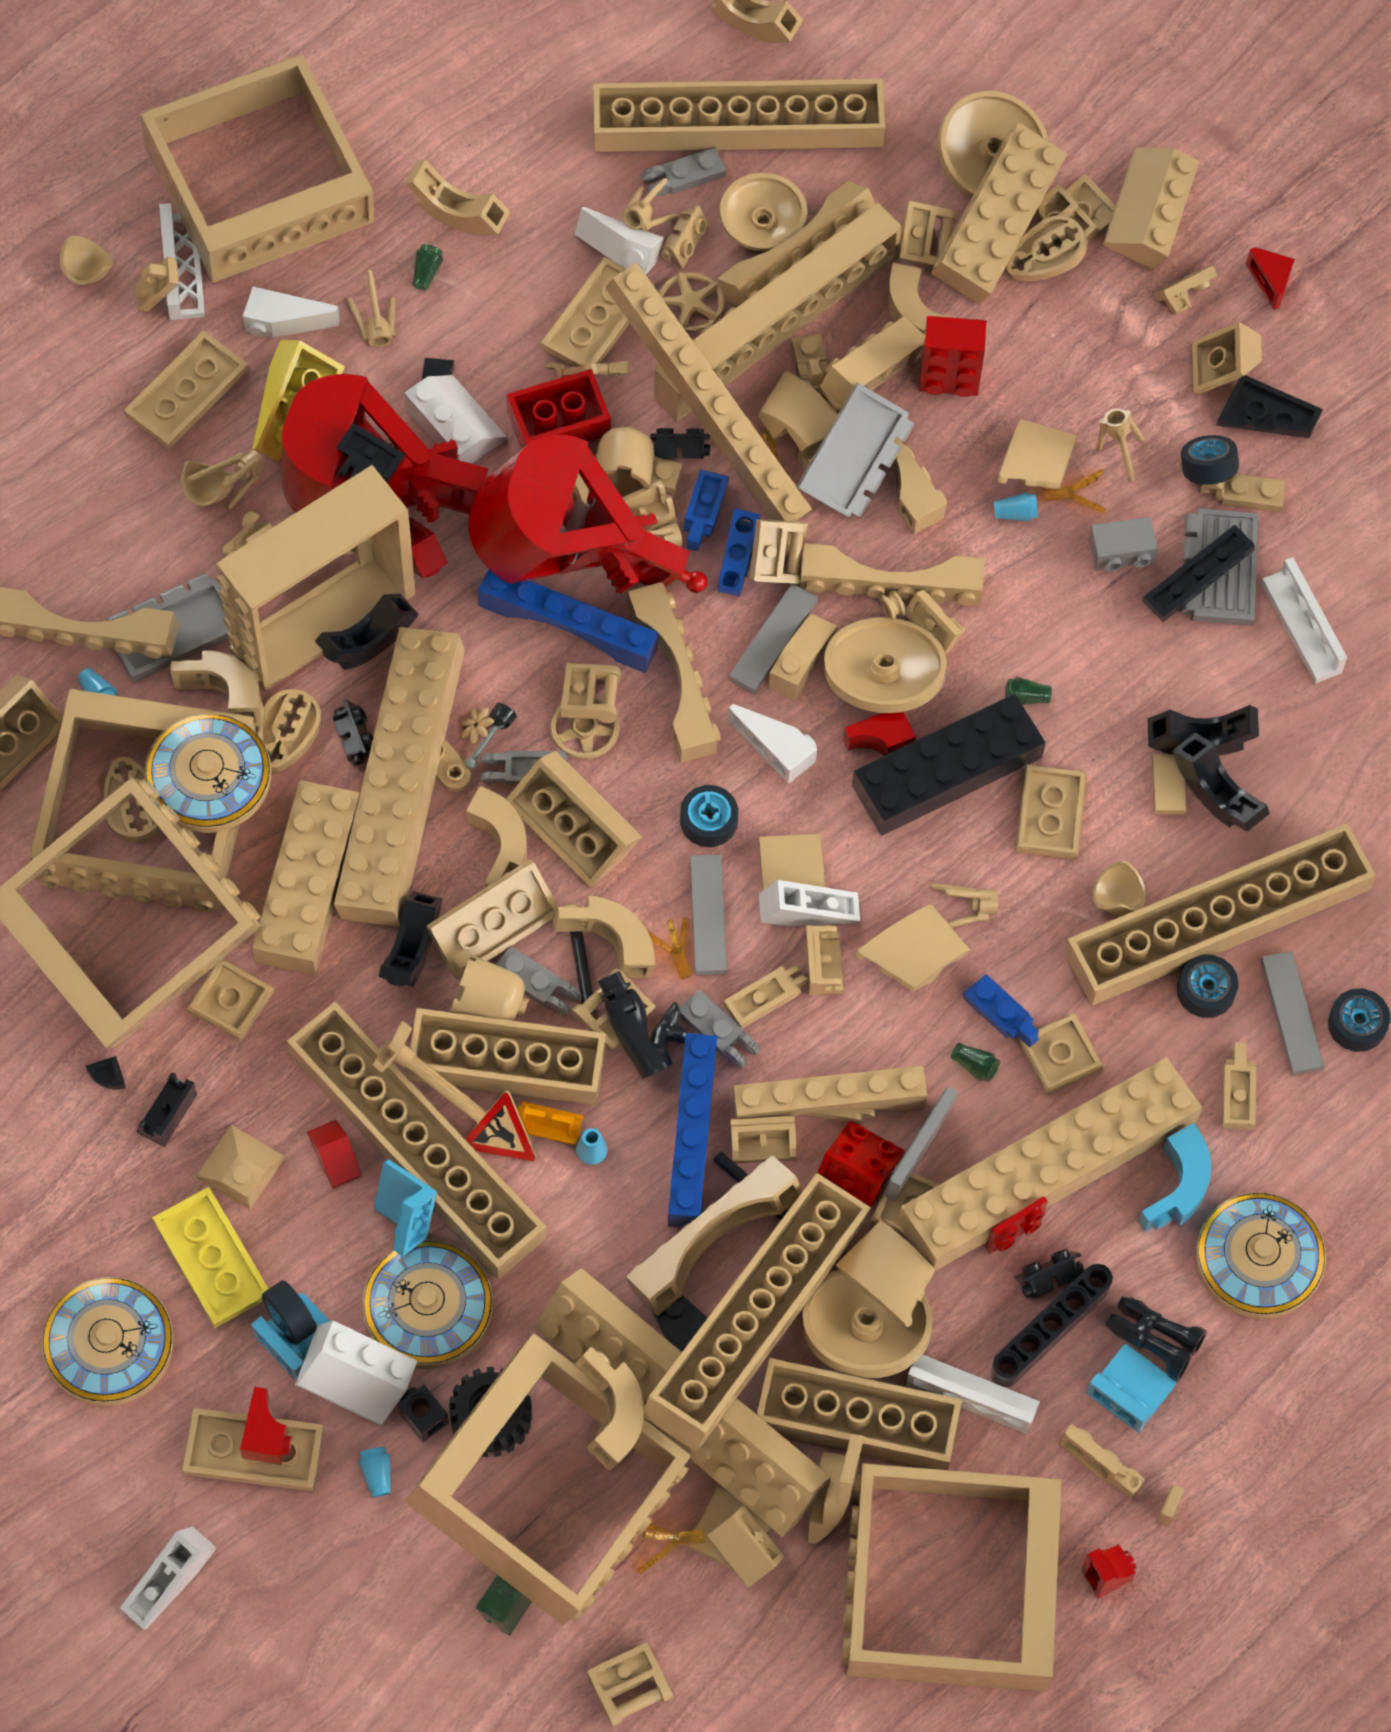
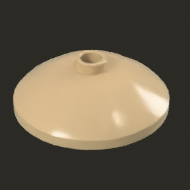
M754 173L736 180L725 191L720 203V220L727 235L739 245L755 251H769L784 243L801 231L807 221V203L803 193L793 182L777 174ZM759 221H766L767 224H760V223H758V222H759Z

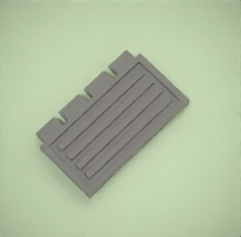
M856 382L796 487L847 517H850L851 513L862 517L871 501L869 497L863 495V492L867 489L873 494L876 493L887 474L878 468L880 463L889 468L891 467L902 448L893 442L895 437L905 442L915 425L914 422L907 419L909 412Z
M1198 508L1197 513L1185 515V536L1187 538L1184 539V563H1187L1233 525H1236L1255 544V550L1181 608L1182 614L1193 615L1192 621L1253 626L1255 619L1258 513Z
M204 573L187 581L189 591H185L182 584L159 594L162 601L160 604L152 597L132 607L133 613L142 608L172 611L179 622L171 657L161 656V658L155 659L138 652H132L131 654L118 653L133 683L170 666L171 661H181L227 639L226 632H228V629L223 622V619L226 617L221 609L223 601L218 594L221 588L216 578L210 580L207 573ZM124 610L107 618V621L127 616L129 613L127 610Z

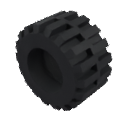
M487 1367V1372L481 1373L480 1368L473 1370L472 1377L466 1374L461 1378L462 1384H456L453 1389V1397H450L449 1402L451 1428L454 1434L503 1368L500 1369L499 1373L494 1372V1367ZM528 1394L482 1456L488 1457V1452H494L495 1457L502 1456V1450L506 1449L510 1453L515 1450L514 1445L516 1443L519 1445L523 1443L525 1433H529L532 1421V1404Z

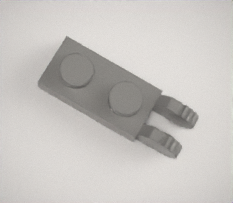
M714 147L662 164L661 166L656 165L645 169L641 173V178L645 183L667 178L668 182L655 196L658 197L668 193L674 194L726 176V169ZM658 181L657 183L655 182L654 184L650 185V186L648 187V189H647L648 193H649L660 181Z
M506 751V753L482 754V763H505V772L481 773V781L486 783L505 782V784H519L538 759L553 751ZM557 751L567 761V752Z
M512 946L508 948L496 964L520 975L525 985L524 995L543 1007L547 1006L563 1016H567L570 1008L565 1002L553 996L555 992L559 991L575 1001H578L582 995L570 983L562 981L561 977Z
M700 989L679 1008L680 1017L698 1034L717 1036L716 1051L721 1056L724 1054L737 1067L743 1068L747 1064L743 1055L732 1047L737 1041L753 1055L760 1052L758 1044L748 1034L744 1033V1030Z

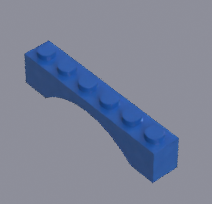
M488 569L478 589L480 607L505 617L531 619L563 629L593 644L615 661L643 673H646L658 648V632L529 580L510 584Z
M685 1034L668 1210V1226L684 1227L701 1215L717 1048V1036Z

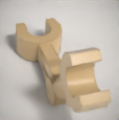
M629 361L595 364L583 363L581 366L565 368L564 365L556 362H550L545 365L546 369L557 370L555 379L592 369L594 375L622 376L623 374L630 373Z
M250 510L245 514L242 521V531L223 547L225 557L246 544V538L267 525L260 520L254 525V522L259 518L258 513Z

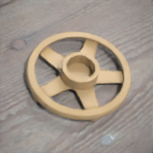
M679 272L676 276L666 281L659 291L660 296L667 305L679 306L681 310L679 323L685 331L704 329L709 324H713L723 310L724 298L718 283L703 274ZM687 279L701 280L708 285L698 291H694ZM675 282H679L681 295L664 297L667 289ZM714 291L718 297L717 312L703 303V300ZM701 313L710 318L708 322L702 325L687 326L691 315Z
M594 697V704L603 703V700ZM561 705L556 709L551 719L550 728L554 744L561 751H566L567 755L589 761L599 757L613 747L619 736V720L617 715L614 721V728L597 724V719L567 717L572 723V727L558 735L556 732V721L561 713ZM595 735L612 736L604 747L593 751V737ZM579 738L584 753L573 751L562 742Z

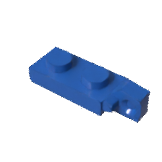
M700 469L684 518V531L689 532L687 549L699 551L703 536L710 537L711 532L714 531L728 487L729 476Z
M987 974L963 993L965 1001L1005 1038L1010 1037L1014 1039L1018 1036L1029 1048L1039 1040V1032L1032 1025L1034 1022L1033 1018Z

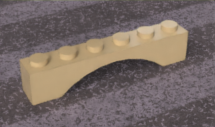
M847 181L827 196L818 214L796 235L765 253L738 262L719 276L717 280L727 302L740 306L753 291H760L773 276L787 271L797 258L807 256L812 252L816 244L823 240L827 241L840 226L850 224L863 209H870L874 206L875 202L869 188Z
M820 384L819 394L839 413L843 405ZM895 437L893 442L902 447L891 465L894 469L899 488L898 513L915 535L944 519L947 500L940 489L936 490L932 485L928 471L923 466L919 467L911 447L908 444H903L899 438Z
M804 543L800 588L811 593L828 591L837 592L844 596L864 594L872 598H879L883 595L889 596V592L894 590L904 601L912 600L917 592L925 590L936 603L948 601L970 606L981 604L985 558L953 556L947 561L925 570L888 572L862 565L844 555L835 546Z
M663 582L628 591V607L633 622L658 632V647L669 659L678 677L681 700L672 725V737L681 763L716 754L717 742L721 741L720 732L716 723L711 724L709 715L712 714L707 696L702 697L699 688L703 686L698 670L693 671L690 663L693 661L692 650L689 644L684 645L682 635L685 634L681 618H675L673 609L676 606L672 592H666Z
M0 587L1 636L14 637V635H20L37 642H41L44 639L55 640L57 643L65 646H71L73 643L82 644L93 650H101L102 647L110 648L121 654L138 652L155 659L161 658V656H172L179 628V622L172 611L142 608L130 615L115 620L83 622L64 618L48 611L25 590Z
M923 1066L733 1085L732 1100L735 1119L798 1116L812 1112L848 1108L880 1109L892 1112L924 1109L928 1095Z
M773 1155L765 1162L760 1163L752 1173L741 1182L733 1185L729 1192L718 1201L710 1204L694 1221L686 1224L671 1240L662 1244L648 1259L633 1268L632 1272L626 1276V1279L634 1295L656 1316L660 1315L682 1296L685 1282L693 1265L716 1239L745 1222L761 1217L780 1215L798 1199L803 1191L797 1176Z

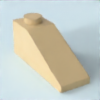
M810 613L784 647L770 672L769 689L796 701L838 626Z

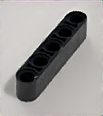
M1092 1264L1017 1334L994 1358L990 1373L994 1383L1005 1388L1016 1384L1109 1293L1113 1280L1110 1269L1103 1264ZM1093 1277L1100 1278L1104 1282V1286L1094 1287L1090 1284L1089 1279ZM1072 1298L1077 1299L1082 1304V1307L1080 1309H1072L1067 1305L1066 1301ZM1053 1320L1058 1323L1060 1329L1056 1331L1048 1330L1044 1326V1322ZM1023 1342H1032L1036 1345L1037 1351L1026 1352L1021 1347V1344ZM1003 1363L1010 1364L1015 1372L1004 1374L998 1369V1366Z

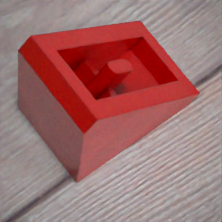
M1257 247L1251 248L1246 265L1271 306L1276 310L1280 307L1295 259Z
M336 1119L307 1132L332 1189L362 1176L349 1139Z

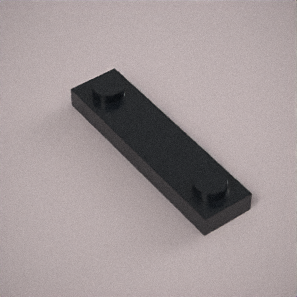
M1233 525L1143 597V602L1162 622H1165L1255 550V544L1236 525Z

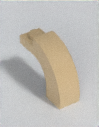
M713 0L714 3L711 6V9L731 27L758 40L767 42H791L803 21L787 0L778 2L763 0Z
M425 159L417 160L405 182L418 196L416 204L438 221L469 234L481 236L498 235L510 214L508 208L493 193L477 195L459 190L448 183Z
M893 263L888 288V307L894 322L905 316L924 334L927 316L951 317L929 310L920 300L918 290L922 272L921 268Z
M202 651V660L171 661L170 672L175 690H218L229 697V713L251 716L254 718L255 726H263L264 708L258 682L250 668L242 661L217 651Z
M479 785L466 811L467 824L489 833L500 846L498 858L485 881L486 888L527 861V839L523 821L511 803L501 795Z
M588 896L584 907L576 904H567L557 908L553 919L554 931H580L598 934L612 945L617 955L618 969L628 978H650L655 967L653 943L644 924L629 909L615 901L597 896Z
M591 1347L574 1365L600 1390L605 1398L608 1414L603 1430L586 1448L610 1471L629 1453L638 1440L644 1421V1401L639 1383L630 1368L623 1362L614 1370L610 1366L609 1359L603 1353L595 1351Z

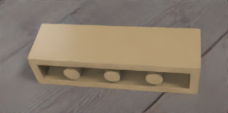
M905 316L895 323L890 321L881 329L879 334L875 335L872 333L860 347L853 346L841 360L838 358L834 359L826 367L825 372L827 375L821 385L844 405L856 382L870 390H874L917 360L922 353L924 334Z

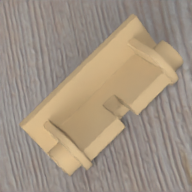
M696 205L694 210L688 208L686 211H682L673 228L674 233L679 235L670 234L661 247V257L666 261H671L672 258L676 259L682 269L692 256L697 243L706 232L709 224L699 205Z

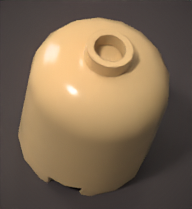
M632 426L618 427L607 431L598 444L596 459L621 497L645 487L649 488L654 463V444L647 434Z
M471 955L450 1012L514 1021L517 1015L523 1017L529 999L523 997L525 992L524 981L520 975Z

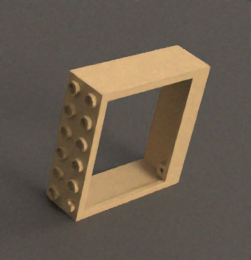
M303 54L294 58H286L282 62L269 67H261L248 75L234 77L218 86L207 87L201 92L188 97L177 98L174 102L161 107L150 108L141 114L145 148L181 217L186 231L189 233L192 243H194L212 283L374 223L373 189ZM302 94L344 176L207 226L167 143Z
M373 465L216 563L218 571L216 581L221 588L218 594L223 601L221 609L226 617L223 619V622L228 629L226 637L230 642L228 649L233 657L242 660L250 668L257 682L265 691L323 654L322 649L315 642L322 632L342 631L352 627L373 609L383 594L400 593L406 600L416 595L408 509ZM355 547L357 559L355 563L262 622L259 621V607Z
M70 689L30 860L32 861L53 843L80 727L157 739L162 732L174 723L198 714L230 716L244 722L256 732L254 718L251 716ZM239 825L216 833L212 857L221 867L217 872L222 878L226 877L228 879ZM64 853L36 877L37 882L49 888L65 886L71 887L72 890L80 893H87L91 890L101 892L103 895L113 898L122 895L132 897L139 902L161 901L171 907H180L181 905L193 906L202 912L221 911L222 908L221 901L197 873Z
M134 777L126 781L0 886V920L106 1048H117L262 927L257 921L261 917L257 910L249 902L246 903L244 901L242 903L237 897L241 893L238 887L230 878H222L217 871L221 867L210 854L199 851L197 846L201 843L189 829H181L177 824L180 818L169 805L166 806L164 803L161 805L156 799L160 796L156 788L149 781L146 782L144 779L138 780ZM134 796L236 919L238 924L122 1019L32 910V906L19 891Z
M533 1333L516 1351L404 1502L563 1625L571 1618L576 1621L582 1613L585 1614L596 1599L594 1596L601 1587H604L615 1573L613 1568L619 1561L622 1562L634 1546L631 1543L646 1530L652 1521L650 1518L656 1509L659 1510L669 1498L670 1493L668 1491L674 1484H678L687 1473L689 1468L685 1464L691 1455L644 1419L641 1433L633 1449L663 1473L577 1594L451 1497L540 1377L605 1426L608 1411L605 1398L600 1390L572 1362Z
M862 1463L860 1474L855 1475L851 1502H856L857 1506H852L849 1534L855 1535V1539L850 1538L847 1567H853V1571H848L845 1589V1599L851 1600V1604H846L843 1620V1632L849 1633V1638L844 1637L841 1652V1665L847 1666L846 1676L1047 1692L1053 1678L1062 1479ZM872 1489L1028 1501L1020 1663L862 1650Z

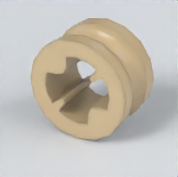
M896 591L889 592L888 597L885 595L879 597L880 606L886 617L894 620L896 615L903 616L906 614L904 603Z

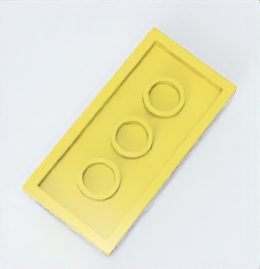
M210 1187L152 1217L154 1224L214 1328L263 1302L261 1295L269 1288Z

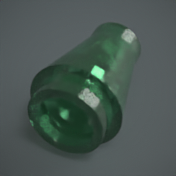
M422 244L420 249L416 250L413 287L420 290H429L433 278L444 261L441 249L433 245Z
M1016 676L1015 679L1009 678L1007 680L1005 698L1015 693L1022 705L1049 704L1052 688L1051 685H1043Z
M960 1042L955 1046L951 1054V1059L960 1064L978 1081L990 1082L1000 1065V1060L995 1058L994 1053L970 1047Z

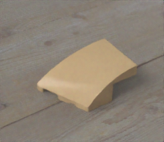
M1084 174L1067 190L1060 184H1057L1044 196L1038 210L1042 221L1056 215L1068 216L1074 219L1082 227L1087 243L1108 230L1116 205ZM1072 232L1066 234L1071 242L1076 239ZM1059 239L1054 241L1058 249L1063 247Z
M786 371L780 376L777 385L761 408L758 417L773 439L789 433L800 451L803 452L822 443L838 413L808 383Z
M1020 419L997 482L1006 484L1008 478L1020 479L1025 486H1043L1059 489L1064 479L1077 435Z
M929 904L875 936L860 947L855 955L860 960L866 957L881 966L880 972L896 979L901 985L913 992L934 982L945 966L964 958L970 949L934 906Z
M881 1220L836 1264L843 1275L859 1285L866 1295L882 1305L890 1316L907 1328L913 1322L911 1314L916 1302L922 1301L925 1287L930 1282L935 1271L934 1267L911 1244Z
M851 1434L846 1455L823 1452L819 1467L830 1476V1479L814 1501L809 1522L808 1543L817 1544L835 1528L846 1511L853 1489L864 1436Z

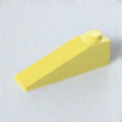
M280 340L269 367L252 449L275 462H279L282 458V430L295 395L302 387L313 380L328 375L342 374L345 366L300 340Z

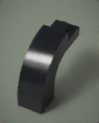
M400 593L383 594L373 609L358 623L342 631L322 632L315 642L322 649L323 655L328 660L338 663L344 670L352 669L370 661L397 640L399 627L409 628L419 614Z
M1251 705L1214 718L1188 717L1170 709L1147 719L1148 747L1167 754H1173L1172 750L1194 733L1215 744L1219 756L1244 750V742L1259 737L1258 708Z
M1194 733L1172 750L1177 765L1191 790L1201 803L1229 828L1235 824L1248 832L1270 814L1265 803L1241 789L1228 775L1220 761L1215 744Z
M412 891L407 897L399 931L389 956L381 965L380 978L386 979L388 983L395 986H415L433 940L426 925L439 918L443 899Z

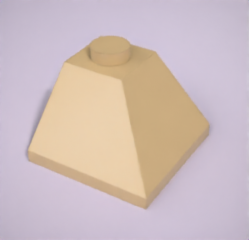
M1238 322L1192 341L1193 393L1199 395L1241 378L1262 361L1261 335Z
M231 1124L196 1175V1178L246 1208L251 1209L284 1161L285 1156Z

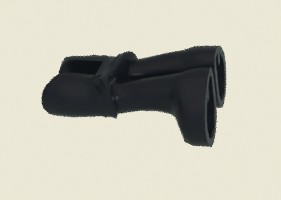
M1122 1296L1117 1307L1124 1315L1136 1320V1324L1119 1315L1111 1314L1105 1326L1114 1334L1132 1343L1140 1350L1143 1347L1161 1357L1167 1363V1375L1172 1380L1178 1382L1186 1371L1191 1356H1194L1201 1347L1207 1330L1199 1326L1185 1327L1163 1318L1161 1313L1151 1310L1141 1300ZM1154 1329L1179 1343L1182 1348L1156 1337L1150 1332Z

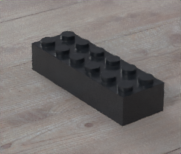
M1014 693L854 770L852 787L879 833L883 836L1025 767L1026 764L1042 759L1046 742Z

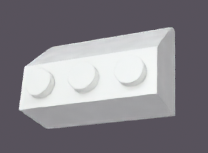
M453 375L428 376L404 392L406 411L434 443L441 445L443 441L448 443L450 439L456 441L458 446L457 460L473 464L507 440V436Z
M329 1321L317 1325L295 1386L378 1425H382L406 1392L417 1360L340 1323Z

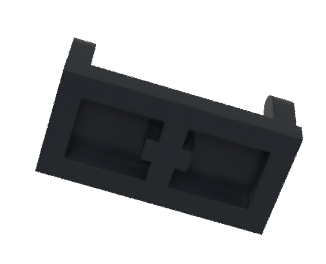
M170 1073L167 1083L144 1120L140 1121L137 1129L138 1134L163 1147L166 1146L197 1096L194 1082L186 1079L183 1083L176 1078L175 1073Z

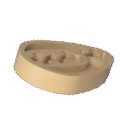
M1063 215L1048 217L1032 227L1021 238L1006 265L1010 277L1015 281H1038L1061 275L1076 267L1084 258L1087 250V239L1082 227L1074 219ZM1069 232H1072V234H1074L1076 238L1072 242L1067 238L1066 235ZM1057 239H1059V241L1062 242L1063 247L1060 249H1058L1054 244V241ZM1045 246L1050 252L1046 257L1041 251ZM1019 261L1025 268L1022 271H1019L1015 265Z
M287 689L273 695L264 707L263 726H259L258 735L265 744L269 756L273 757L280 747V760L276 759L274 763H271L272 774L280 773L295 764L311 747L320 732L322 717L319 704L313 696L302 690ZM299 701H303L304 708L299 707L297 710L298 721L293 720L291 723L292 734L287 733L285 737L281 736V730H286L288 726L287 717H292L293 704L297 705Z
M129 757L115 759L106 776L104 800L125 783L122 775L117 774L120 772V767L126 766L127 770H130L128 771L129 779L134 777L138 780H145V769ZM137 800V809L141 811L139 812L141 823L146 824L143 826V831L137 832V829L133 828L135 821L133 815L130 814L131 806L129 801L125 802L106 818L110 830L117 837L125 841H144L153 837L160 830L159 826Z

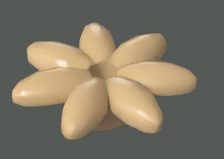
M476 708L471 710V719H463L462 724L467 728L462 732L461 738L465 739L470 736V742L474 745L479 735L484 738L488 737V726L494 723V719L486 718L489 708H484L480 713Z

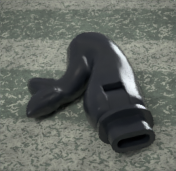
M620 971L598 981L604 993L600 997L605 1004L611 1026L642 1080L673 1065L667 1049V1042L671 1040L685 1044V1034L687 1033L685 1029L678 1025L680 1009L677 1002H674L665 1012L649 1039L645 1006L634 989L626 990L631 986L630 982L625 983Z

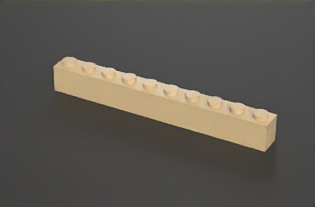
M634 263L615 276L605 286L606 290L768 518L778 521H797L811 511L810 505L638 263Z

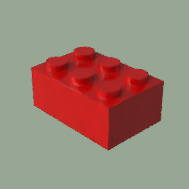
M927 316L921 356L919 391L932 395L947 393L956 394L960 397L978 396L985 354L987 320Z
M592 369L506 394L507 412L521 449L531 441L547 435H568L591 442L601 439L607 431L611 430V417Z

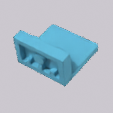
M388 1159L382 1166L374 1208L397 1224L394 1231L393 1251L403 1257L427 1239L437 1191Z
M304 1293L299 1294L310 1311L316 1326L330 1321ZM260 1316L251 1324L254 1337L297 1381L314 1333L295 1345L284 1336L272 1318L266 1322Z
M1124 1344L1101 1374L1097 1373L1092 1379L1086 1394L1139 1433L1174 1389L1176 1381L1172 1380L1164 1371L1129 1345Z

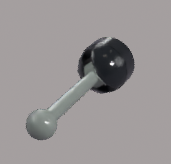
M496 703L492 709L490 718L494 719V723L488 731V737L482 740L471 757L466 758L465 766L468 769L476 767L477 758L496 730L508 728L517 718L516 713L507 705Z

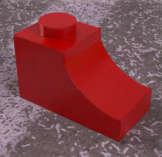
M410 517L413 571L421 578L433 576L448 562L435 533Z
M904 712L881 713L844 728L843 736L847 750L868 748L878 751L884 756L915 742L916 739Z
M254 1386L240 1447L242 1458L281 1465L283 1455L289 1456L292 1436H288L286 1424L278 1423L271 1415L267 1388Z
M1118 1544L1106 1550L1098 1548L1088 1553L1081 1571L1099 1599L1131 1582L1136 1573L1134 1570L1136 1563L1128 1550L1123 1551Z

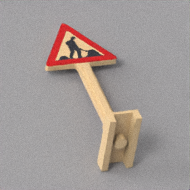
M401 1021L390 1041L386 1039L381 1046L372 1065L383 1073L396 1061L403 1068H409L475 1120L477 1124L464 1138L475 1151L534 1161L536 1159L535 1151L510 1092L506 1090L488 1111H485L415 1056L416 1053L405 1045L412 1028L404 1021Z

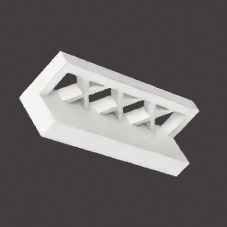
M171 203L159 204L164 259L167 256L177 259V263L181 265L177 269L178 278L185 270L196 276V279L188 287L178 280V285L167 294L170 320L205 317L200 256L194 243L189 241V233L187 232L182 236L174 230V223H182L179 214L172 213ZM183 245H186L194 252L186 262L176 255V252ZM189 295L198 301V308L181 310L180 303Z
M1294 558L1286 559L1282 571L1263 578L1261 585L1314 684L1342 674L1347 656Z
M922 1355L911 1366L906 1386L916 1390L962 1399L961 1408L1025 1434H1028L1040 1404L1038 1400L925 1355Z

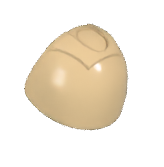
M75 235L66 239L60 254L62 272L69 280L81 286L100 281L113 266V260L104 248L82 236Z
M187 461L181 474L183 492L187 499L195 505L206 506L215 504L223 500L231 492L234 483L227 488H223L222 484L233 473L221 469L205 477L189 481V476L212 465Z
M1119 861L1110 865L1101 873L1094 885V904L1098 908L1118 916H1124L1143 908L1146 899V888L1143 879L1127 861Z

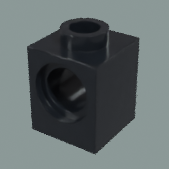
M424 1384L418 1389L413 1387L406 1391L400 1399L401 1402L398 1403L399 1414L422 1442H425L449 1424L448 1413ZM425 1405L430 1409V1412L424 1417H418L413 1414V1410L417 1406Z

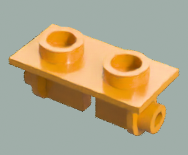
M522 1101L518 1107V1113L528 1135L576 1146L584 1115Z

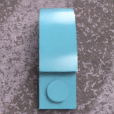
M1194 1123L1166 1139L1163 1149L1177 1169L1179 1186L1173 1193L1141 1212L1138 1222L1145 1232L1153 1227L1158 1230L1171 1222V1216L1177 1225L1181 1226L1194 1215L1202 1203L1211 1177V1157L1205 1139Z

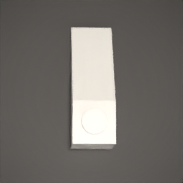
M586 207L581 208L575 231L576 236L625 268H629L637 262L646 275L656 265L663 237L648 231L645 232L642 229H631L625 222Z
M252 287L243 314L245 331L257 337H281L336 327L340 322L339 309L336 305Z
M732 704L728 707V721L788 784L816 763L817 745L808 734L803 735L796 727L738 705Z
M777 880L759 893L761 923L792 927L857 924L860 922L857 892Z
M193 1526L176 1531L120 1609L143 1630L147 1629L199 1573L216 1550V1547Z

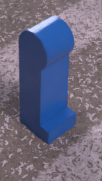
M734 508L720 573L719 593L741 596L752 558L756 519H761V514Z

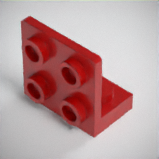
M849 1121L825 1153L817 1173L872 1209L885 1180L893 1171L895 1165L901 1160L905 1150L896 1146L893 1142L872 1133L865 1127Z
M1045 1196L1039 1198L991 1230L989 1241L983 1244L989 1254L996 1250L1003 1252L1009 1249L1016 1242L1014 1238L1024 1232L1026 1235H1030L1041 1227V1221L1045 1215L1048 1203Z

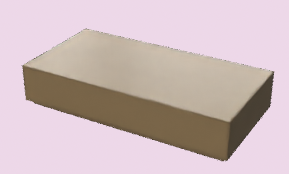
M1153 754L1154 815H1185V778L1177 765L1174 754Z

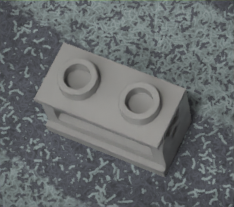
M1151 517L1091 525L1088 539L1093 559L1096 562L1095 571H1115L1121 567L1133 565L1135 567H1145L1155 562L1158 547Z

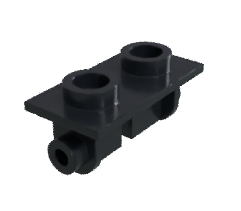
M657 428L656 433H650V439H656L654 456L658 458H677V447H683V458L704 459V456H710V444H704V439H710V435L704 434V429L688 428L686 429V434H674L673 428Z
M345 699L343 701L346 708H336L333 721L341 738L351 734V737L342 741L348 761L352 762L354 766L363 764L365 762L364 758L370 754L373 735L366 728L367 716L362 707L356 706Z
M1063 1249L1050 1255L1052 1260L1040 1265V1262L1037 1261L1021 1268L1023 1273L1014 1277L1015 1280L1025 1282L1026 1285L1021 1287L1024 1296L1035 1299L1054 1290L1050 1280L1054 1276L1059 1287L1074 1281L1085 1270L1080 1261L1075 1262V1259L1080 1257L1081 1253L1069 1252L1068 1249Z

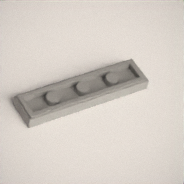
M792 583L730 673L729 680L755 695L772 670L784 647L817 604L818 597Z
M721 855L690 856L695 975L727 974Z
M1293 952L1262 956L1261 964L1291 1075L1323 1070L1324 1064Z
M950 1087L945 1089L891 1175L885 1191L886 1197L896 1201L952 1111L958 1091Z

